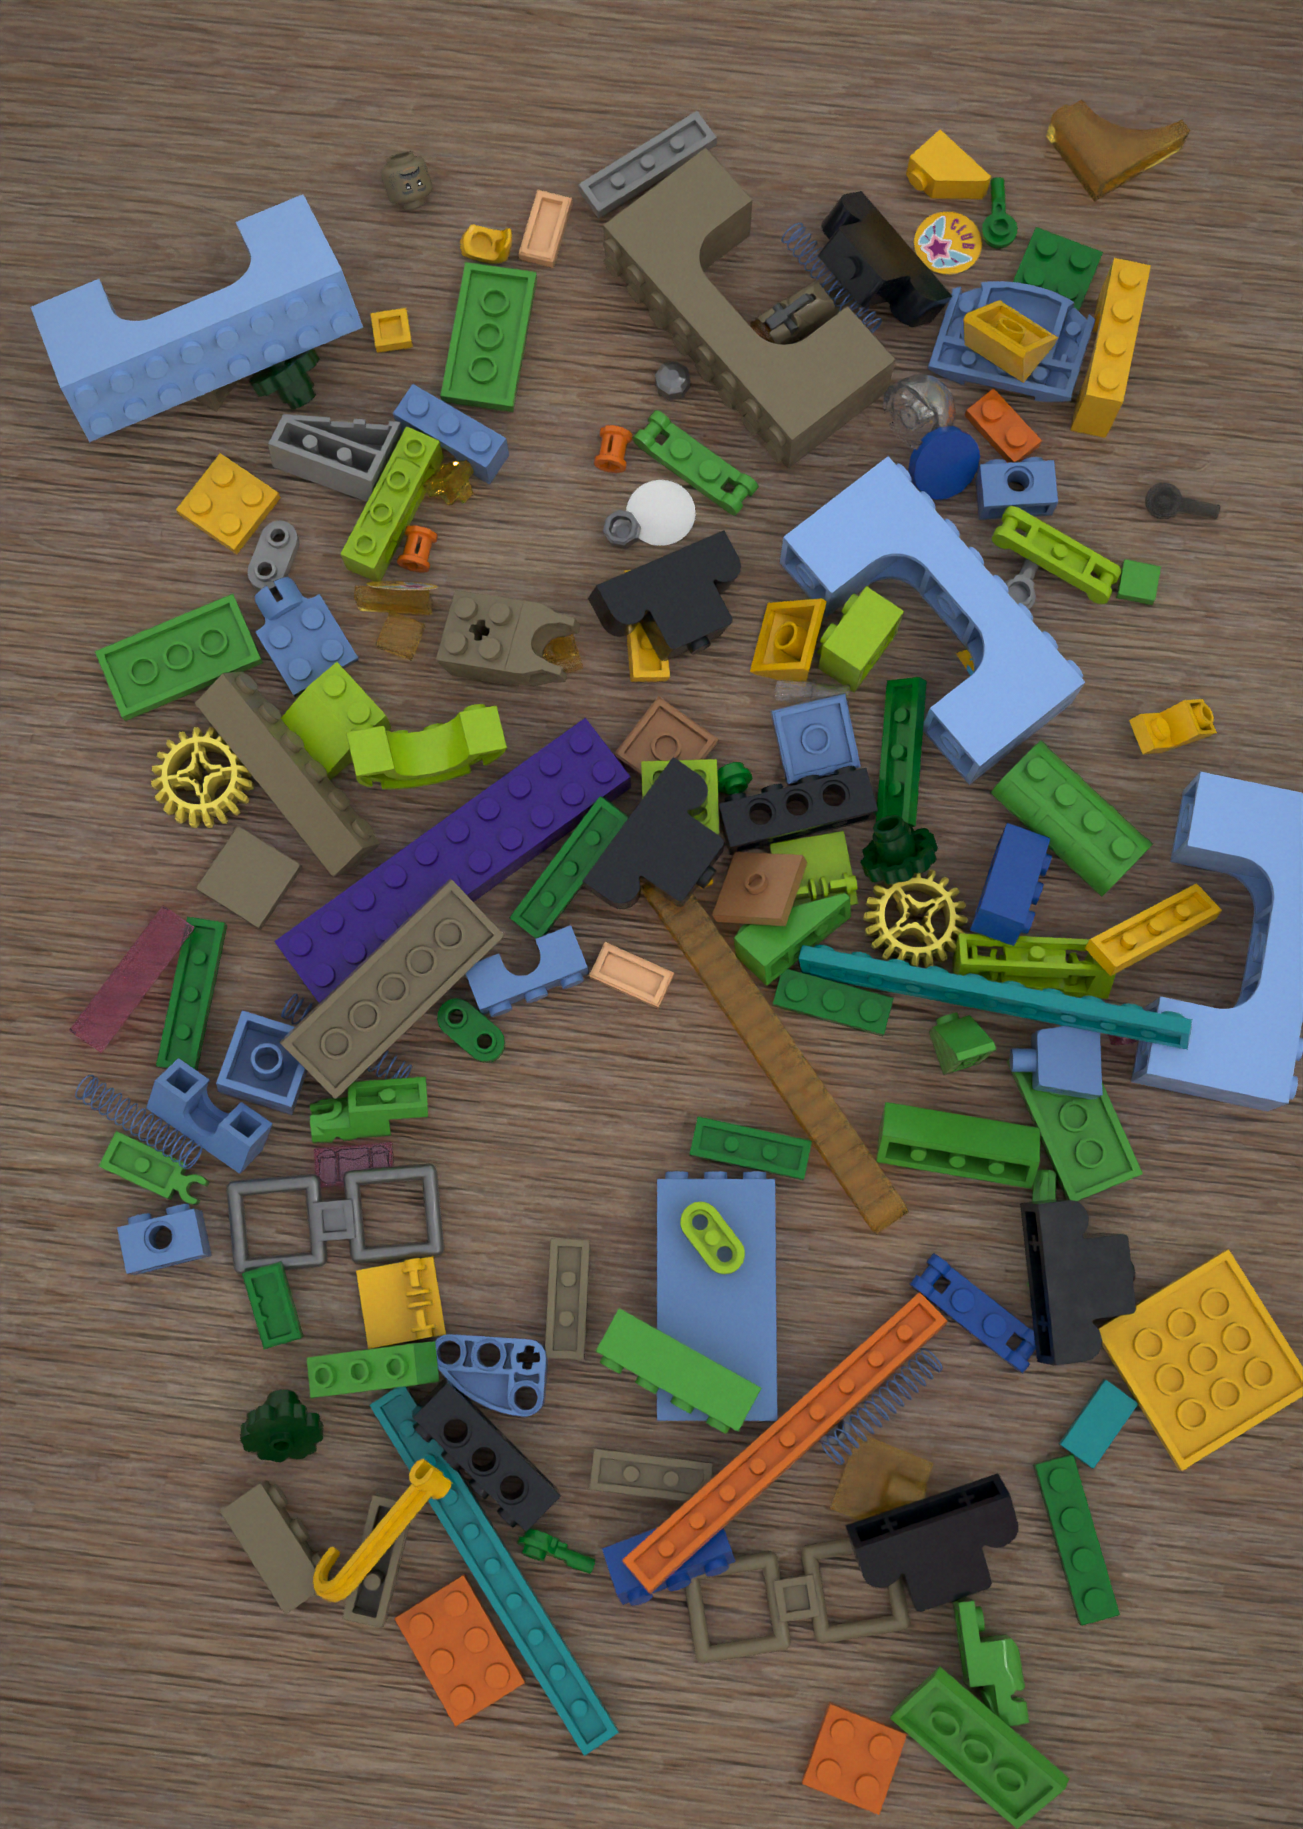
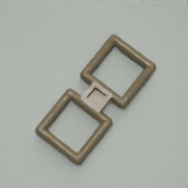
M849 1538L805 1545L801 1549L804 1574L780 1578L778 1559L772 1551L735 1556L736 1562L729 1564L727 1571L711 1577L763 1569L774 1635L710 1645L700 1579L710 1578L705 1573L690 1579L691 1583L685 1587L696 1660L704 1664L786 1650L791 1645L788 1621L812 1618L815 1639L821 1644L906 1630L910 1626V1618L902 1574L895 1583L888 1586L893 1615L829 1626L818 1560L854 1554Z

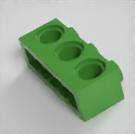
M435 1341L307 1357L310 1398L439 1382Z

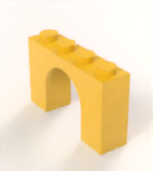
M1114 258L1097 298L1093 317L1095 324L1092 332L1097 333L1085 380L1076 399L1070 431L1103 438L1107 437L1124 401L1151 265Z

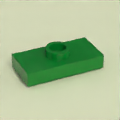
M282 1261L243 1272V1280L263 1349L301 1339L304 1335Z

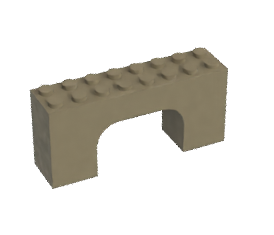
M705 148L603 225L604 264L615 278L620 276L627 284V291L633 300L638 304L643 302L650 310L649 315L655 325L661 330L665 328L673 337L672 341L677 350L682 355L686 356L688 354L696 363L695 367L699 375L706 382L712 381L719 389L718 393L724 404L730 409L735 407L742 415L741 419L746 429L752 435L758 434L763 439L769 455L776 462L781 460L789 469L888 392L895 359L848 306L808 337L793 344L781 345L766 341L748 325L705 276L704 272L714 262L750 236L752 199L708 149Z

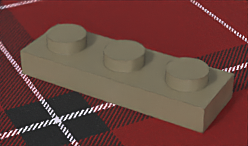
M551 1238L545 1338L547 1358L585 1360L590 1240Z
M594 1448L589 1490L687 1502L711 1480L713 1463Z

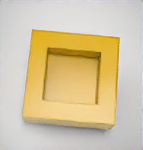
M406 308L370 313L377 353L413 347Z

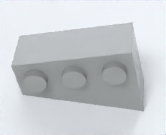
M283 414L268 443L273 468L367 502L402 436L401 422L389 421V425L367 424L365 419H354L353 423L331 421L330 417Z

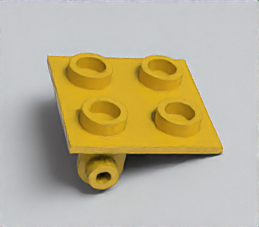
M433 1256L356 1270L368 1349L446 1335Z

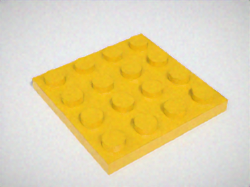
M1229 1249L1222 1251L1137 1303L1136 1311L1133 1314L1116 1316L1098 1327L1102 1337L1103 1348L1180 1471L1185 1470L1303 1397V1366Z

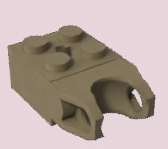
M455 590L436 661L452 676L513 686L521 684L533 687L552 682H566L568 673L563 672L562 667L551 664L543 659V651L552 639L579 633L581 625L575 618L557 613L542 603Z

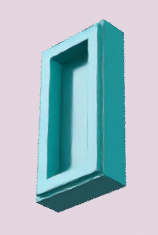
M1103 1379L1058 1444L1088 1467L1094 1469L1139 1403L1109 1381Z

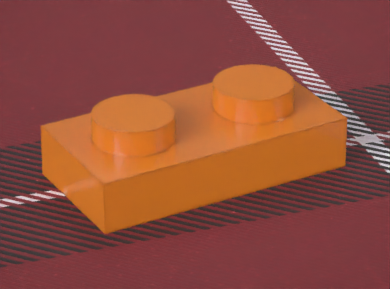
M994 388L965 412L964 416L1007 463L1021 462L1040 447L1042 440Z

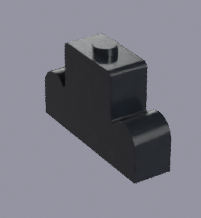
M862 191L844 194L823 220L821 228L829 241L818 256L860 306L869 307L888 302L891 312L900 322L910 327H917L931 323L953 297Z
M723 530L596 585L588 600L603 628L613 636H627L640 623L661 661H666L686 651H690L691 655H694L708 648L711 645L710 641L721 636L733 621L720 594L726 591L738 577L741 571L740 559L726 532Z
M673 757L584 878V887L616 909H627L638 902L641 895L640 883L642 882L678 907H683L698 886L705 889L717 872L712 866L724 851L723 838L693 818L705 809L708 802V787L705 780Z
M1049 1199L1020 1203L1037 1362L1058 1366L1089 1361L1099 1353L1102 1346L1100 1331L1096 1325L1092 1324V1321L1099 1318L1133 1314L1136 1311L1133 1284L1135 1268L1131 1262L1129 1239L1125 1234L1116 1233L1083 1235L1088 1228L1089 1217L1086 1209L1077 1201Z
M999 1473L845 1525L854 1556L866 1583L877 1588L888 1587L895 1583L902 1574L905 1587L918 1612L954 1602L960 1598L990 1588L992 1581L983 1546L987 1545L992 1548L1004 1547L1010 1544L1018 1533V1521L1012 1498Z

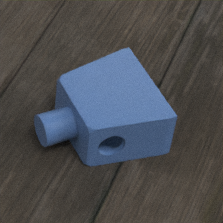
M1068 1026L1038 1030L1031 1035V1048L1010 1049L1011 1072H1032V1086L1034 1090L1084 1099H1097L1102 1096L1100 1033Z

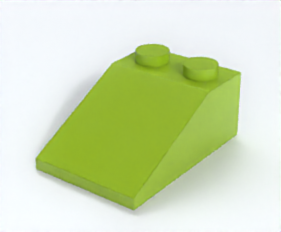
M338 662L313 681L281 717V720L289 730L296 733L302 739L305 750L313 760L323 765L330 780L352 762L346 732H351L352 728L363 724H372L374 727L385 726L387 731L392 728L385 713Z

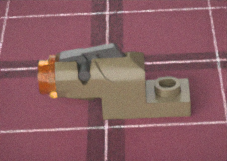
M833 279L825 284L823 288V285H820L816 280L756 317L750 323V327L761 338L775 344L787 345L797 339L803 340L838 314L840 306H835V304H842L850 293L847 291L841 297L836 298L834 304V299L831 298L836 297L844 286L840 285L835 290L830 291L828 295V292L825 291L830 290L838 279ZM838 281L833 288L838 286L841 282ZM844 288L839 295L845 292L846 288ZM850 295V296L847 298L846 301H848L849 299H851V298H852V295ZM853 298L850 302L842 305L841 311L847 306L850 308L856 300ZM859 305L856 309L852 310V312H854L855 310H857V309L860 308L861 306Z

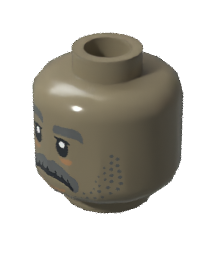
M413 151L401 152L386 159L387 164L381 170V176L390 202L403 204L406 210L425 204L424 197L428 196L433 189L425 160L420 156H414Z

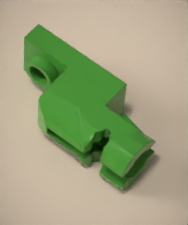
M426 1077L357 1081L348 1087V1097L322 1099L318 1102L310 1103L312 1143L333 1142L335 1137H340L344 1142L357 1138L391 1136V1119L428 1117Z
M963 1597L954 1601L953 1609L964 1683L970 1688L983 1686L984 1690H980L984 1705L1008 1726L1029 1723L1027 1701H1024L1021 1697H1011L1017 1690L1021 1691L1025 1687L1019 1648L1008 1635L980 1637L979 1632L985 1631L981 1606H975V1601L969 1597Z

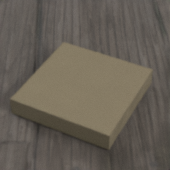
M237 826L196 889L261 930L303 867L290 857L240 826Z

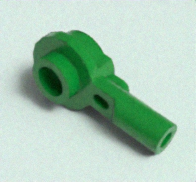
M996 177L990 181L992 214L984 220L981 233L987 245L995 249H1001L1013 243L1017 236L1018 227L1013 217L1006 214L1005 179Z
M732 762L717 770L718 793H727L728 795L742 793L752 781L751 771L745 768L741 762Z
M530 1528L527 1532H524L523 1537L519 1536L517 1544L523 1547L521 1554L531 1559L544 1562L546 1556H551L564 1561L567 1566L587 1574H591L594 1568V1558L568 1549V1545L560 1542L558 1538L539 1530Z

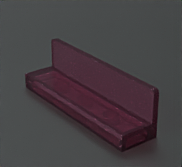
M163 905L69 1031L100 1053H103L195 930V927Z

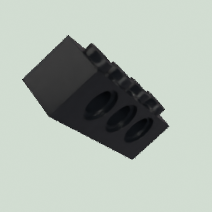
M846 766L833 772L834 776L820 779L819 775H810L797 780V785L783 788L782 784H773L760 790L761 794L747 797L746 793H737L724 798V803L719 804V818L729 855L735 852H745L769 846L771 843L793 840L874 820L878 808L867 768L856 770L855 766ZM827 792H836L842 797L843 803L839 806H830L825 803L823 795ZM791 801H800L806 806L807 811L802 815L796 816L787 810L786 805ZM755 810H764L769 814L770 820L766 824L758 825L752 822L749 815Z
M446 1377L412 1410L413 1419L416 1421L412 1425L414 1430L428 1443L434 1439L444 1449L440 1454L442 1458L455 1471L462 1467L472 1477L469 1481L470 1486L485 1500L491 1496L501 1506L497 1510L498 1514L512 1528L519 1524L527 1532L561 1497L558 1488ZM452 1419L464 1421L466 1424L464 1433L459 1437H449L443 1430L448 1421ZM487 1447L493 1450L494 1457L492 1461L487 1465L475 1464L472 1461V1456L477 1449ZM508 1476H517L522 1480L520 1489L514 1493L503 1492L500 1489V1485Z

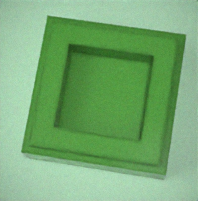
M1124 559L1116 598L1153 605L1156 599L1161 566Z

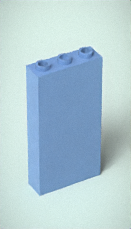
M665 1172V1179H657V1330L761 1387L744 1421H777L775 1179H766V1172H743V1179H727V1172H704V1179H688V1172ZM695 1202H706L711 1204L722 1216L744 1246L745 1258L738 1270L731 1274H719L710 1269L681 1229V1215L687 1206ZM697 1215L693 1218L692 1224L695 1229L703 1230L707 1227L708 1220L703 1215ZM721 1247L717 1251V1257L722 1262H728L732 1258V1251L728 1247ZM659 1387L657 1391V1421L707 1420L709 1415L697 1408H694L693 1412L689 1414L670 1403L673 1395Z

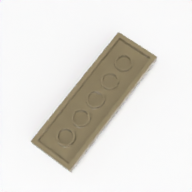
M449 879L280 1041V1044L336 1099L505 935L452 879Z

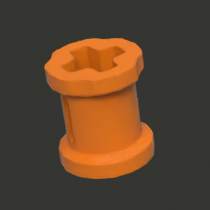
M606 425L600 428L599 434L602 442L599 455L594 459V465L606 472H624L627 467V462L624 460L627 443L632 441V433L620 426Z
M407 526L404 532L407 536L403 554L398 556L397 564L410 571L428 572L430 569L428 558L432 543L437 542L438 535L422 526ZM417 544L420 545L418 554L415 553Z

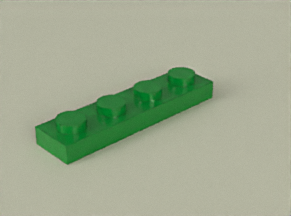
M921 677L887 680L876 822L886 816L898 815L909 824V827H916L927 681Z
M600 796L509 918L536 939L546 935L582 888L584 878L629 816L606 798Z
M187 916L156 1063L158 1068L167 1069L179 1058L198 1071L227 930V924L224 922Z
M1068 1454L1033 1464L1078 1624L1083 1626L1119 1616V1609L1074 1455Z

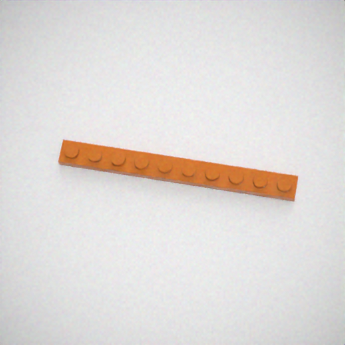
M919 1292L622 1560L623 1564L645 1590L651 1594L947 1324V1320Z

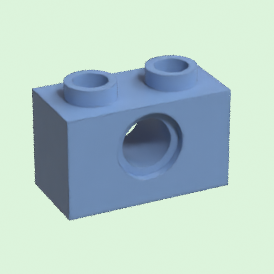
M1030 457L1021 462L1007 463L1003 459H994L979 466L975 478L979 520L1001 519L1008 506L1018 507L1034 517L1053 515L1058 504L1054 460L1043 461L1040 457ZM1018 482L1023 486L1024 491H1014L1008 486V483Z
M181 1204L167 1208V1215L152 1219L151 1213L127 1218L129 1225L117 1227L126 1274L138 1275L212 1256L202 1210L190 1209L189 1204ZM167 1227L172 1233V1241L168 1247L160 1249L156 1244V1235L160 1229Z

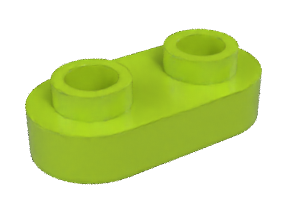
M695 1202L687 1206L681 1215V1229L710 1269L719 1274H731L738 1270L745 1258L744 1246L722 1216L711 1204L706 1202ZM697 1215H703L708 1220V1225L703 1230L695 1229L692 1224L693 1218ZM728 1247L732 1251L731 1260L728 1262L720 1261L717 1257L719 1248Z

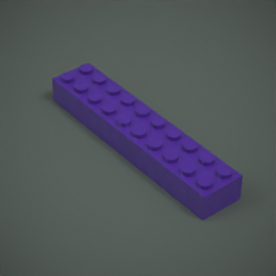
M584 718L274 942L318 1003H320L449 879H452L473 902L574 830L600 796L612 802L631 788V776L588 720Z

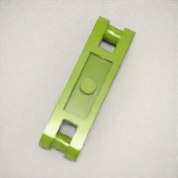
M1008 506L1001 517L1003 523L995 529L991 538L997 547L1011 549L1087 593L1088 598L1094 603L1106 604L1112 594L1110 587L1112 584L1117 583L1122 572L1117 564L1018 507ZM1020 529L1026 532L1025 536L1017 533L1015 530ZM1092 571L1097 574L1098 579L1090 575Z

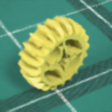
M194 727L192 738H189L185 732H179L180 743L176 745L172 740H167L166 745L171 750L168 754L157 752V757L163 762V765L152 766L153 773L160 776L151 781L152 787L160 790L155 795L156 800L159 803H165L163 810L167 815L175 813V820L180 824L188 819L189 825L192 828H197L203 818L205 826L212 828L214 817H217L222 824H227L226 812L230 810L237 816L240 810L235 804L238 801L244 804L249 803V798L243 793V790L249 791L254 789L253 782L246 779L252 776L223 738L220 735L217 736V731L214 728L209 727L205 736H203L200 728ZM206 752H216L224 755L229 759L231 766L223 768L221 764L211 765ZM192 756L189 766L179 770L184 761ZM205 769L209 775L204 777V783H202V787L197 780L202 779V773ZM228 785L225 792L215 800L217 789ZM184 788L186 791H196L200 804H190L179 799L176 789Z
M929 870L926 878H921V873H914L909 881L891 885L885 883L887 889L878 884L874 886L873 892L878 898L869 897L866 905L875 911L865 912L863 920L875 923L866 928L865 934L866 936L878 934L879 937L872 942L871 947L874 950L882 945L887 948L882 955V959L886 961L894 953L898 956L897 959L905 961V958L910 959V965L918 967L919 959H922L924 966L927 968L933 966L932 955L939 962L943 963L947 960L944 949L952 953L956 951L957 944L953 939L957 940L959 933H965L956 926L966 925L968 918L964 915L956 914L964 910L966 904L964 901L953 903L952 900L959 894L958 888H953L947 892L944 889L949 882L947 877H943L939 884L933 881L935 871ZM920 891L933 898L926 902H918L910 894L906 895L904 892ZM894 898L897 902L896 908L900 913V920L888 929L885 922V907L888 901ZM942 908L945 915V930L943 936L937 940L933 934L935 930L931 924V917ZM927 911L920 922L924 926H920L917 922L908 923L904 926L910 916L908 912L915 916ZM904 935H913L921 943L925 942L927 946H907L896 938L899 939Z

